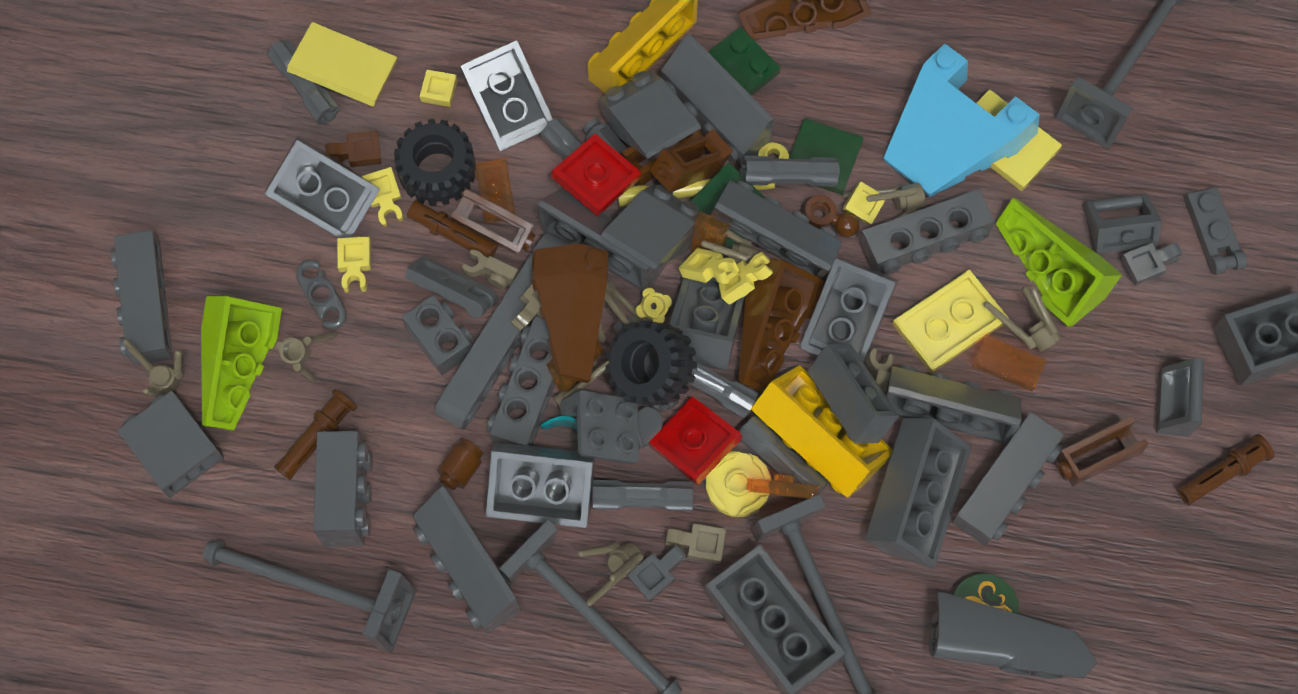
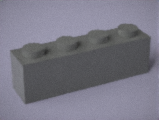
M153 230L114 236L115 248L111 249V259L113 266L117 267L118 277L114 278L113 282L117 297H120L121 307H117L116 313L119 325L123 326L124 337L119 339L122 355L127 356L134 366L141 365L123 344V340L128 339L150 363L173 359L160 241Z
M1030 412L960 510L953 524L984 546L988 544L991 538L998 541L1009 526L1004 522L1010 512L1016 515L1027 499L1022 496L1026 488L1029 486L1035 489L1045 473L1040 468L1046 460L1052 464L1063 449L1058 443L1064 434Z

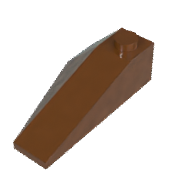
M756 0L737 12L746 33L753 40L785 36L787 33L805 31L806 33L814 32L816 29L829 27L834 29L843 28L871 15L866 0Z
M580 243L536 249L533 252L531 281L534 291H538L542 307L539 310L542 319H546L550 334L548 343L557 375L588 383L592 375L608 280V251Z
M769 258L770 262L766 264L772 270V274L764 280L755 281V289L750 291L745 298L738 382L760 392L765 391L784 363L783 355L789 345L797 342L800 337L798 331L805 319L812 318L825 280L784 260Z

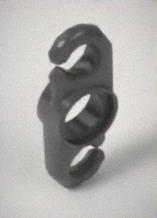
M306 260L297 267V281L309 304L317 311L319 319H324L326 313L330 310L338 312L339 315L336 321L324 320L322 322L324 328L337 329L346 320V309L333 284L326 279L323 270H318L315 278L309 279L304 276V271L307 268L319 269L321 266L318 261ZM320 287L329 289L330 295L325 301L318 302L312 298L316 289Z

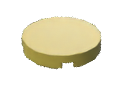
M729 452L706 476V493L710 503L719 512L730 517H747L757 513L766 504L771 492V476L767 466L757 456L750 453Z

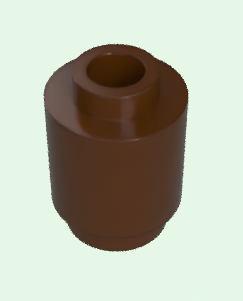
M462 439L459 444H454L438 467L439 481L452 490H455L457 487L464 489L481 465L482 461L480 459L484 453L473 443Z

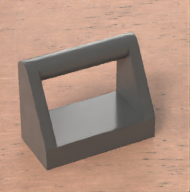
M1147 194L1084 202V211L1091 242L1097 254L1137 249L1150 243L1158 246L1162 220ZM1140 207L1142 212L1141 216L1101 220L1098 212Z
M1190 359L1163 367L1159 371L1156 433L1189 437L1202 424L1203 359Z

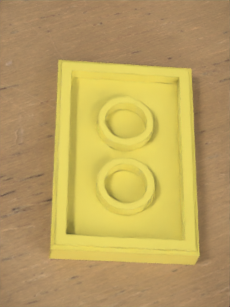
M311 22L288 64L287 72L374 107L396 65L397 57Z
M990 89L977 102L979 106L994 117L1008 104ZM1038 127V134L1017 154L1009 158L1004 157L992 163L991 168L1022 192L1060 151L1062 144Z
M969 269L894 319L892 325L928 371L933 373L1004 325L984 307V302L988 301L1007 318L1008 316Z

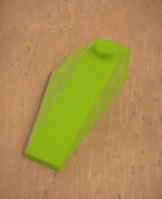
M1012 198L996 222L1014 255L1019 256L1027 269L1026 275L1030 282L1034 281L1042 294L1041 298L1044 305L1068 327H1072L1103 302L1122 276L1117 269L1099 254L1016 198Z
M206 296L201 326L202 426L235 430L250 398L249 391L256 376L261 375L264 368L262 363L269 349H273L277 341L282 308L229 296Z

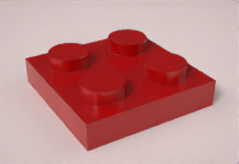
M594 134L552 170L551 177L598 217L640 180L642 172L597 134Z
M692 396L648 443L655 452L699 485L740 442L742 436L738 430Z

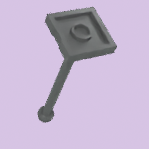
M1184 0L1162 1L1102 90L1077 76L1067 93L1056 119L1078 130L1105 148L1110 149L1133 109L1113 97V95L1174 5L1183 3Z
M820 494L758 520L751 529L756 542L781 531L784 536L788 535L831 634L846 653L843 661L858 694H873L800 531L803 528L801 523L817 517L825 508Z
M549 520L499 568L501 576L509 587L527 568L530 571L535 569L662 694H679L683 690L678 685L680 682L677 679L671 683L595 608L587 606L586 600L544 560L546 556L543 552L556 540L558 530Z
M219 540L215 542L209 541L203 552V559L207 560L210 565L216 566L223 562L370 612L371 614L363 635L378 649L391 654L417 592L401 573L388 570L379 596L375 600L225 549V543Z

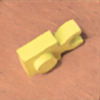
M392 167L362 176L380 188L371 207H381L378 212L381 224L384 227L388 226L386 215L389 212H395L399 222L403 221L404 216L401 209L394 204V201L402 199Z
M370 237L337 238L339 272H346L341 281L345 293H349V285L354 280L360 281L361 291L366 292L368 284L362 271H371Z
M697 248L679 267L683 278L707 283L713 277L716 278L718 283L727 284L729 280L726 272L737 273L739 271L734 259H723L721 253Z
M760 252L750 260L749 264L744 260L736 264L739 271L737 273L726 272L729 282L727 284L719 283L721 298L730 305L754 290L755 281L764 280L772 274V270L766 265L770 262V259Z

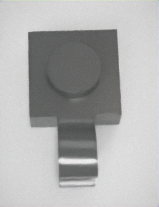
M1177 242L1160 250H1156L1154 244L1150 243L1124 253L1121 259L1136 286L1164 275L1167 270L1165 265L1179 261L1178 256L1182 255L1183 252Z
M678 545L670 550L661 560H658L652 553L627 576L644 597L651 602L675 581L670 571L679 566L686 559V555Z

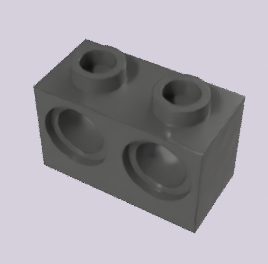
M434 295L401 316L405 328L441 376L462 363L472 348L470 343L474 340L468 330L463 325L458 328L452 320L455 315L445 301L439 303ZM430 317L439 319L433 326H425L423 324ZM448 341L457 343L453 350L445 351L441 349L443 344Z

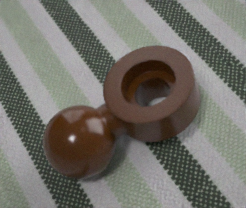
M816 195L807 201L803 215L810 220V225L820 229V227L826 228L831 224L834 226L837 234L845 238L852 237L858 232V218L848 212L837 214L835 203L829 197ZM814 211H821L824 214V217H816L814 215Z

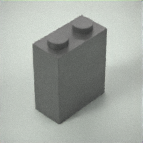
M173 391L156 397L150 403V407L140 414H133L123 422V426L117 430L160 489L169 498L224 459Z

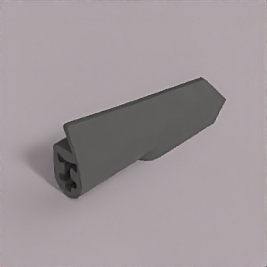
M937 592L936 594L938 612L932 615L930 626L929 652L931 657L998 666L1003 672L1048 679H1060L1067 676L1082 679L1098 663L1076 631L948 593Z

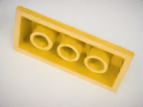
M651 0L649 6L643 12H637L632 17L629 26L623 32L619 31L613 35L608 46L601 53L596 52L590 58L587 65L588 80L602 92L606 93L612 87L621 86L629 82L635 74L647 71L697 22L698 0Z
M800 365L771 381L751 408L761 421L782 438L786 446L798 452L808 465L830 482L835 491L843 494L846 498H849L861 489L891 458L893 449L882 439L879 443H854L848 437L845 428L832 412L823 394L817 389L814 380Z

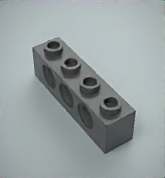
M977 189L862 230L859 244L870 268L888 275L898 271L902 265L907 263L919 264L928 260L932 254L940 251L943 254L950 253L965 242L977 243L986 239L995 221L980 190ZM958 221L963 225V228H955L950 222ZM921 232H931L935 238H925ZM901 242L906 248L897 249L891 243Z
M534 316L531 326L526 325L521 336V343L524 344L520 355L515 354L512 359L509 372L513 374L509 384L504 383L498 397L501 405L498 413L493 412L487 425V431L490 432L493 444L499 442L533 446L558 379L548 343L550 334L545 319L542 320ZM540 350L548 353L547 357L543 360H535L531 357L533 353ZM528 379L537 382V385L530 390L520 387L521 383ZM514 409L526 411V414L521 419L509 417L510 412Z

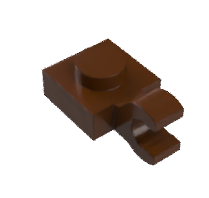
M377 130L346 134L347 142L325 144L326 153L341 163L349 159L350 167L382 164Z

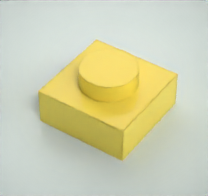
M426 70L419 96L420 101L451 107L458 81L457 75Z
M860 181L857 182L842 209L854 214L865 224L871 225L885 200L868 202L866 200L867 196L876 195L879 192Z

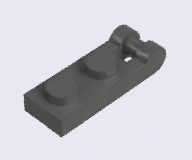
M1218 188L1187 194L1184 200L1211 273L1218 275L1225 273L1226 269L1233 268L1234 270L1246 268V255L1239 247ZM1226 250L1228 256L1222 257L1219 252Z
M424 255L407 267L405 279L416 283L423 289H428L444 297L449 302L466 308L467 313L473 318L481 317L487 309L491 308L498 301L497 293L492 288Z

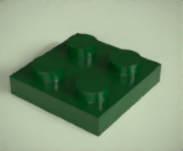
M741 27L708 51L751 96L779 75L781 67Z

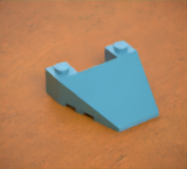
M946 44L940 47L923 64L883 158L884 162L911 183L918 182L928 197H932L964 181L966 176L978 170L984 171L988 169L992 163L1004 157L1009 158L1017 154L1038 134L1040 114L1016 96L994 117L958 90L967 81L968 60Z

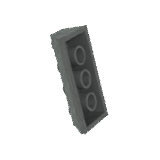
M690 34L684 37L662 68L661 78L699 122L704 135L714 129L733 150L728 160L731 162L736 161L741 167L744 156H758L759 150L771 142L774 118Z
M731 180L729 181L709 218L788 263L819 278H822L829 272L842 245V242L836 239L838 236L836 233L825 227L818 229L810 225V220L799 212L793 211L791 214L781 208L782 204L772 197L765 196L762 198L753 193L754 188L743 181L737 180L736 183Z
M559 189L547 196L538 204L541 230L543 232L549 231L571 244L580 243L608 251V271L641 291L651 288L667 265L666 263L654 270L601 237L603 231L613 221L612 216L607 211H604L597 217L573 195L563 189Z
M892 366L885 396L899 417L935 419L949 430L1004 444L1010 442L1020 426L1022 398L1014 397L1009 391L1000 389L990 391L982 389L979 384L965 381L958 383L951 381L949 377L943 374L933 373L927 375L919 373L917 369L911 366Z
M903 418L865 540L886 554L935 569L972 447L935 419Z
M444 486L441 487L413 515L418 525L413 528V531L423 546L429 543L435 553L430 558L440 574L445 570L449 574L452 581L447 585L457 601L464 598L470 609L465 613L474 628L477 629L481 626L485 633L488 634L521 613L516 597Z

